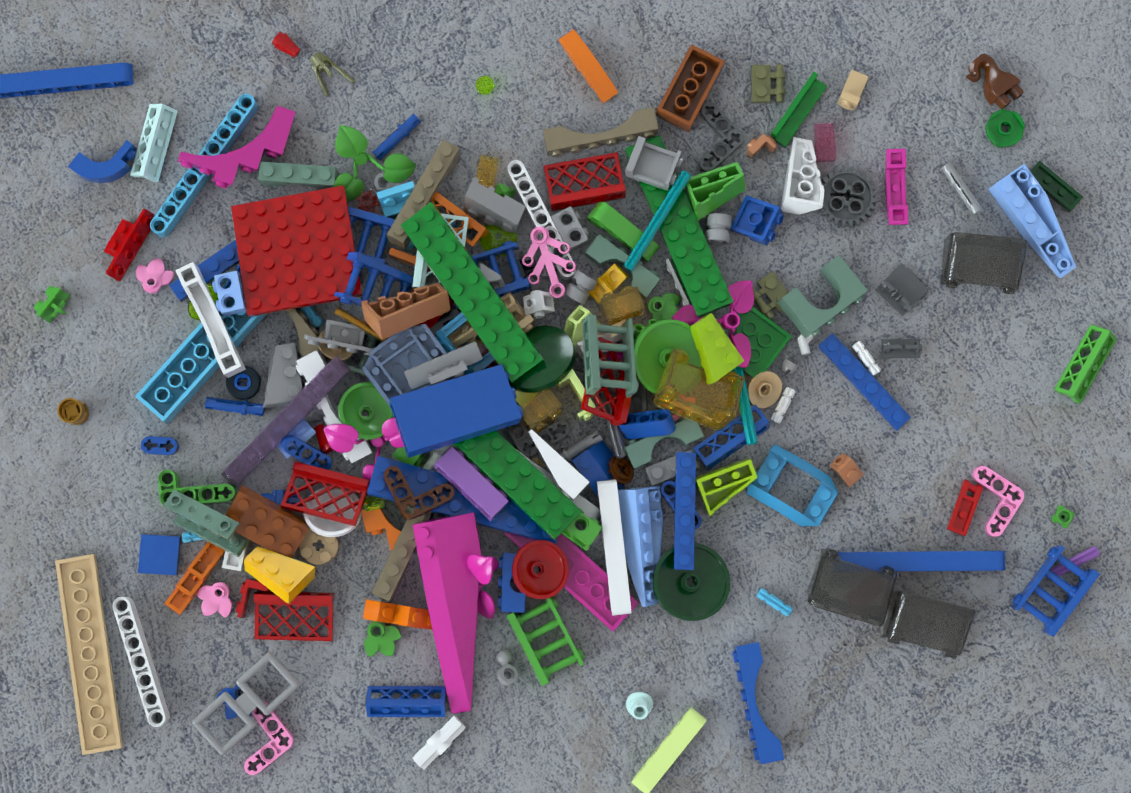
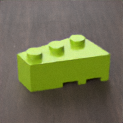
M712 313L690 326L696 349L701 358V366L705 371L707 385L715 383L744 362Z
M745 458L696 477L695 484L707 515L711 516L718 508L726 504L729 499L758 478L751 459Z

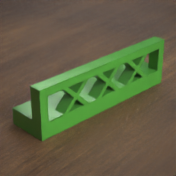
M1090 325L1054 388L1056 392L1067 395L1073 402L1081 404L1117 340L1110 330ZM1094 331L1101 333L1098 339L1091 342L1090 338ZM1090 348V354L1082 358L1083 350ZM1081 364V370L1073 374L1074 366ZM1072 380L1073 384L1069 391L1062 388L1066 382Z

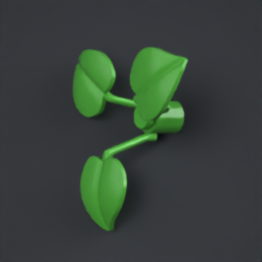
M340 125L335 141V149L340 156L353 158L354 174L353 176L349 173L339 175L333 187L344 185L347 201H352L359 198L364 191L362 180L356 178L358 165H364L370 160L381 170H385L383 176L386 181L399 183L411 176L416 168V164L406 155L395 153L387 157L384 163L385 167L382 166L370 154H367L368 142L363 133L352 127Z

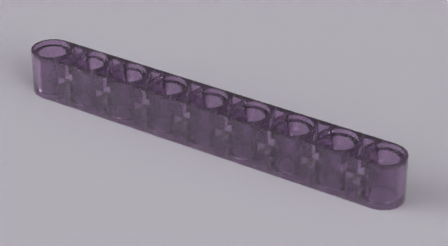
M335 356L236 457L221 475L236 488L351 369L338 356Z

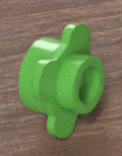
M1062 505L1057 506V511L1051 517L1053 523H1059L1062 528H1068L1069 523L1074 518V512L1065 509Z

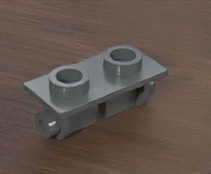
M881 339L882 358H920V351H922L920 339Z

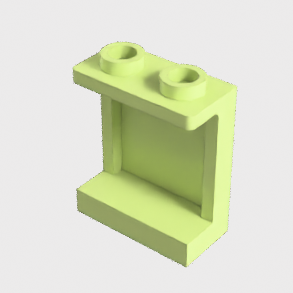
M571 369L557 386L560 389L569 383L582 403L585 388L574 370ZM589 398L588 406L595 408L596 406L591 398ZM585 410L577 414L578 420L581 421L583 419L584 422L594 416V414Z

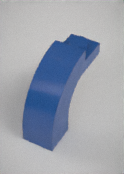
M126 140L118 152L105 162L92 161L79 152L68 167L87 181L95 183L112 182L123 177L132 169L127 162L135 157L137 148Z

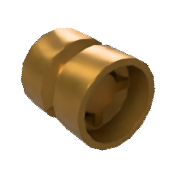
M73 398L62 400L57 408L59 418L72 425H82L88 420L90 415L88 406L84 402Z

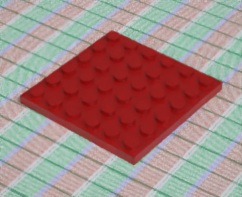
M344 185L231 206L246 310L249 317L341 299L334 296L335 292L345 293L354 267L352 265L353 262L347 260L349 252H356ZM360 276L354 288L353 297L363 295Z

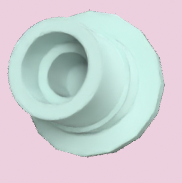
M634 692L628 696L626 708L634 718L644 719L653 708V700L647 693Z

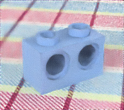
M233 271L214 275L215 281L212 282L214 292L218 294L219 300H216L218 312L221 311L224 316L247 312L240 273ZM230 280L231 286L228 289H223L224 282ZM235 299L234 306L228 308L227 301Z

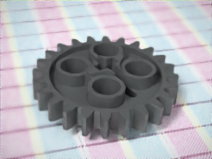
M843 166L841 172L835 168L834 175L828 172V179L823 177L821 180L824 183L822 185L825 191L823 206L818 210H824L821 216L828 215L827 222L833 219L834 226L838 222L841 223V228L846 223L851 228L853 222L856 226H859L860 220L863 223L866 222L865 216L871 217L872 213L870 211L876 209L872 205L878 202L877 199L873 198L878 192L872 191L876 185H870L869 183L872 178L866 180L865 176L867 173L865 172L860 175L859 168L856 172H853L852 167L846 171ZM834 184H841L843 190H836ZM853 186H859L862 192H854ZM845 194H848V198H850L848 201L844 197ZM833 201L840 204L839 209H835L832 206ZM856 204L859 207V211H853L850 205Z

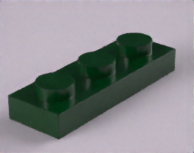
M1040 160L1030 170L1046 194L1069 213L1083 198L1082 195Z

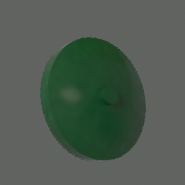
M537 326L526 333L544 360L513 383L508 381L511 387L525 393L541 392L557 385L568 375L574 365L575 347L569 335L562 329L554 326Z
M694 543V570H674V547L661 556L654 568L652 585L655 597L660 606L677 619L683 621L706 619L722 608L729 595L730 575L728 568L721 556L705 545Z

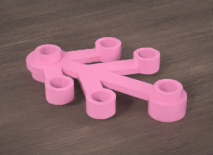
M536 227L531 232L532 244L527 254L522 258V263L527 267L534 264L533 257L539 247L542 254L533 272L528 276V281L533 285L540 282V274L544 266H546L552 284L549 292L553 297L561 298L566 290L564 285L559 283L553 262L564 267L567 272H574L576 264L571 260L567 261L549 252L547 244L557 248L562 254H568L570 246L566 242L561 243L551 238L546 228ZM539 233H543L544 235L543 239L541 240L537 239V235ZM563 245H567L568 247L567 251L565 252L561 251V247ZM527 257H530L532 260L530 264L525 263ZM569 263H573V269L571 270L567 269ZM533 275L537 276L536 282L531 281ZM557 287L561 288L560 294L555 293Z

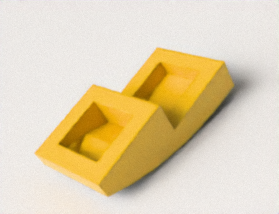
M614 263L597 279V285L593 291H589V294L600 304L629 276L617 263Z

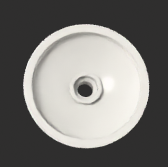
M323 487V488H321V489L315 491L314 493L316 494V493H318V492L324 490L325 488ZM339 488L330 491L333 498L343 494ZM328 493L317 497L321 505L331 500ZM354 493L348 496L352 503L359 500ZM346 497L336 502L339 509L350 505ZM315 499L305 503L308 509H314L319 506ZM334 504L323 508L328 514L337 511ZM351 508L342 514L345 518L353 520L355 513ZM360 512L356 526L303 513L307 526L316 534L325 537H339L351 532L359 524L362 517Z

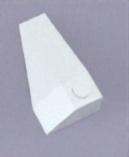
M796 137L792 139L781 203L782 212L800 215L821 209L823 206L825 190L821 184V175L817 168L812 140Z
M531 429L529 435L561 492L569 499L574 500L589 485V481Z

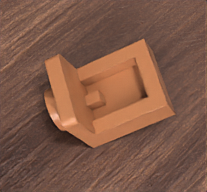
M763 133L757 140L754 138L747 145L749 149L746 155L752 159L764 146L773 153L777 148L776 142L771 136H766Z
M845 454L836 457L834 462L830 464V468L837 472L849 487L864 475L853 459Z

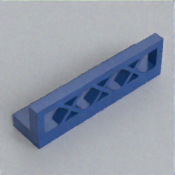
M757 405L751 407L752 413L756 412L761 418L754 423L756 436H759L770 428V423ZM741 415L693 448L707 471L747 444L744 430L740 434L732 433L733 426L736 424L743 425ZM720 435L728 436V442L724 445L716 444L717 437ZM705 446L713 447L712 454L706 458L699 451Z
M368 686L366 696L367 717H445L446 688L445 686ZM372 693H381L383 695L379 699H371ZM394 693H400L402 695L398 699H393L391 697V695ZM413 693H420L422 695L418 699L410 697ZM441 693V699H432L430 695Z

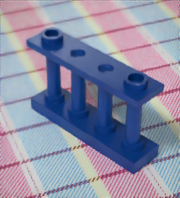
M348 206L351 227L356 220L362 221L364 224L356 252L387 265V261L382 259L388 240L387 233L395 219ZM374 225L380 226L382 234L375 256L364 254L371 228Z
M513 241L505 242L501 247L471 256L477 266V262L488 259L491 270L501 275L496 256L507 254L514 279L513 283L505 284L503 288L494 289L500 298L509 292L515 294L531 288L528 278L524 279V277H521L514 250H518L519 246L516 242L513 243Z
M349 252L347 260L353 262L352 265L354 267L345 293L335 292L334 296L341 298L340 302L351 305L353 303L362 307V301H369L377 275L382 274L385 276V283L380 297L385 296L386 299L389 296L393 282H400V292H408V289H411L413 286L414 277L358 252ZM365 267L369 269L368 272L370 274L360 300L353 297L352 294L360 271Z
M1061 545L1053 546L1048 551V558L1021 594L1018 593L1012 601L1014 604L1011 606L1014 610L1018 611L1023 607L1043 622L1045 626L1043 631L1052 637L1056 635L1100 575L1094 569L1082 570L1063 556L1061 553L1065 548ZM1056 560L1079 576L1078 579L1080 581L1076 586H1071L1050 570ZM1044 576L1067 592L1068 597L1064 602H1060L1038 585ZM1033 591L1056 608L1057 612L1053 617L1046 616L1026 601Z

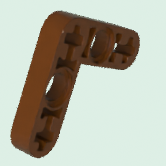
M390 466L384 471V481L402 516L407 520L415 519L450 502L454 497V488L446 483L414 497L399 468ZM391 471L393 474L397 473V483L402 481V483L397 484L394 488L392 487L395 484L394 480L388 478ZM398 488H404L407 491V495L404 498H399L396 495ZM442 489L450 491L447 498L443 495L438 499L440 502H437L436 496L442 493ZM431 497L433 505L425 506L422 502L423 498ZM416 501H419V506L422 509V511H420L418 507L414 510L413 515H411L410 512H405L407 510V506L413 508L417 506Z

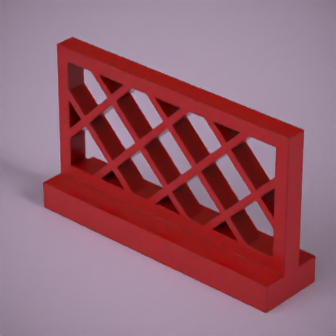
M617 152L543 166L551 211L566 209L570 206L573 208L626 198V189ZM606 160H615V165L612 169L603 165ZM588 163L597 165L593 173L585 168ZM570 166H575L579 169L575 176L566 172ZM600 168L609 172L604 180L596 175ZM556 169L561 173L555 180L549 176V170ZM582 171L590 175L586 183L577 178ZM563 175L572 179L567 187L559 182ZM613 175L619 179V184L611 185L607 180ZM593 178L601 182L598 188H592L588 185ZM574 182L583 186L580 191L574 192L570 189ZM556 185L564 189L561 194L553 196L552 190Z
M598 337V340L602 343H613L602 337ZM601 350L598 351L601 361H606L605 358L611 355L614 362H619L615 351H609V354L605 356ZM605 369L606 371L600 373V377L607 373L610 380H616L611 371L613 369ZM618 370L620 373L618 380L625 381L624 370ZM585 387L581 405L582 410L610 421V424L615 426L627 422L632 396L626 398L625 389L615 388L616 396L612 398L607 389L608 387H601L594 395L586 394ZM601 391L604 392L608 400L604 403H601L597 395ZM592 396L597 404L595 408L588 406L589 398ZM608 403L612 408L611 415L607 414L604 405Z
M294 462L293 473L284 494L281 508L356 526L366 495H368L369 480ZM296 478L303 479L306 485L296 489L294 482ZM317 483L322 484L325 489L315 494L311 486ZM309 488L312 496L302 500L299 492ZM335 488L341 489L343 494L333 498L330 491ZM328 493L331 500L321 505L317 497ZM353 493L361 494L360 500L354 503L348 497ZM297 494L300 502L294 505L287 503L289 497ZM346 497L350 505L339 509L336 502ZM315 499L319 506L314 509H308L305 503ZM334 504L337 511L332 514L326 513L323 509ZM352 508L355 514L352 520L345 518L342 513Z
M257 591L254 594V639L333 641L335 593L300 592L288 604L272 591ZM260 605H268L272 610L266 618L260 613ZM281 605H287L292 611L286 618L277 611ZM300 606H306L311 611L306 618H303L296 611ZM320 606H329V615L323 619L316 610ZM273 613L282 620L276 627L267 620ZM293 613L301 620L295 628L287 621ZM312 614L321 621L315 628L306 621ZM264 622L272 629L268 635L259 634L260 626ZM285 623L292 631L288 635H282L277 628ZM302 623L311 630L307 636H302L296 630ZM322 623L328 628V636H320L316 631Z

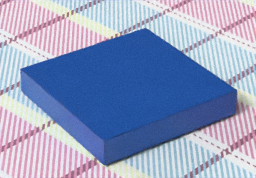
M141 534L138 573L178 575L181 537Z

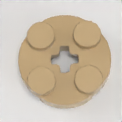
M309 528L299 545L301 556L311 564H326L335 558L338 553L337 537L321 536ZM318 540H322L321 543L324 544V548H320V550L317 551L316 547L314 546V543H318Z

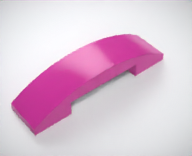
M886 149L885 193L889 225H908L905 185L906 149Z

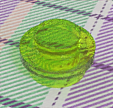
M481 76L476 81V90L482 95L490 94L494 89V81L488 76Z

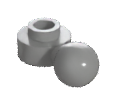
M384 171L377 173L374 178L375 187L380 191L406 183L405 181L399 183L388 181L385 184L380 183V179L384 178Z
M503 649L497 654V661L502 665L497 673V678L501 684L509 686L517 680L518 671L509 664L512 660L510 651Z

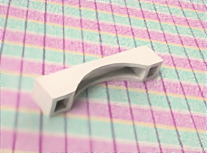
M192 262L175 270L202 322L223 375L229 378L246 370L199 267Z
M318 349L297 360L298 365H296V369L300 376L304 375L307 380L305 385L310 393H314L316 397L314 402L319 410L322 409L326 415L323 417L326 424H341L340 418L332 407L327 393L326 374L328 365ZM365 440L358 445L354 444L350 452L342 454L347 461L350 460L353 463L371 454L374 450L369 441Z

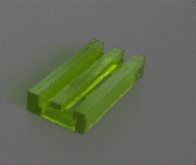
M369 496L366 497L364 501L365 511L383 508L386 499L373 496L372 500H370Z

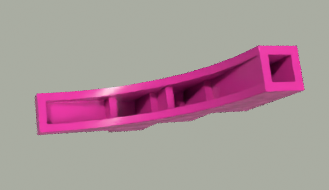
M277 105L263 132L252 142L240 149L213 156L180 152L177 162H180L182 167L192 169V167L200 169L199 172L205 175L214 174L212 182H215L216 186L227 189V187L233 185L238 167H241V171L251 174L258 170L263 152L271 158L282 156L295 111Z

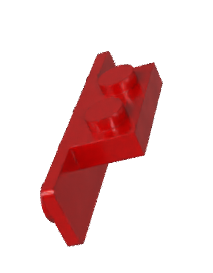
M147 209L142 210L135 224L122 219L104 249L105 253L114 257L106 274L119 282L151 231L150 223L155 215Z

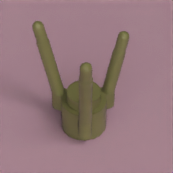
M317 52L310 58V62L313 64L311 69L315 72L326 97L329 94L319 71H326L330 77H333L328 68L329 64L351 83L355 82L354 79L331 61L328 56H324L322 52Z

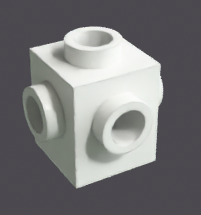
M534 290L530 292V295L523 297L525 315L530 314L534 319H541L545 317V314L555 312L553 296L550 292Z

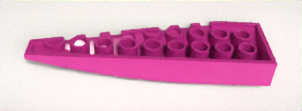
M474 512L419 521L413 524L432 630L452 714L472 710L479 581L469 569L467 559L472 554L481 555Z

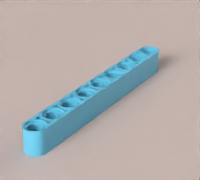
M243 94L238 98L198 155L213 156L228 153L257 112L258 105L251 95ZM246 102H252L250 107L244 108ZM235 117H241L238 123H233ZM225 132H230V136L228 138H222V135ZM219 147V151L216 154L211 153L213 148ZM194 167L186 171L150 223L151 230L157 236L167 237L172 232L212 173L205 175L199 172L200 169ZM196 177L197 182L190 185V180ZM187 193L184 200H179L180 194ZM171 208H175V213L168 216V211ZM164 223V229L157 231L158 225Z

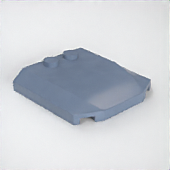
M421 324L396 333L371 351L362 370L390 407V398L431 386L430 382L411 389L404 371L446 354V351L427 325ZM453 376L446 378V381L454 379Z

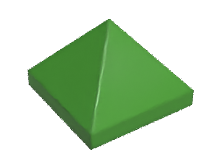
M498 183L495 193L502 197L507 195L513 199L516 190Z

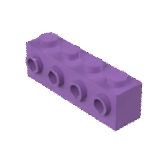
M451 447L435 463L434 468L491 522L507 505V495L502 490H497L487 476L483 477L478 472L479 469L474 463L467 462L464 459L465 455L459 449L455 450Z

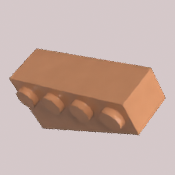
M439 283L415 288L412 293L398 292L397 296L387 299L385 296L378 297V301L371 303L368 300L361 302L365 322L381 339L388 338L450 311L448 292Z

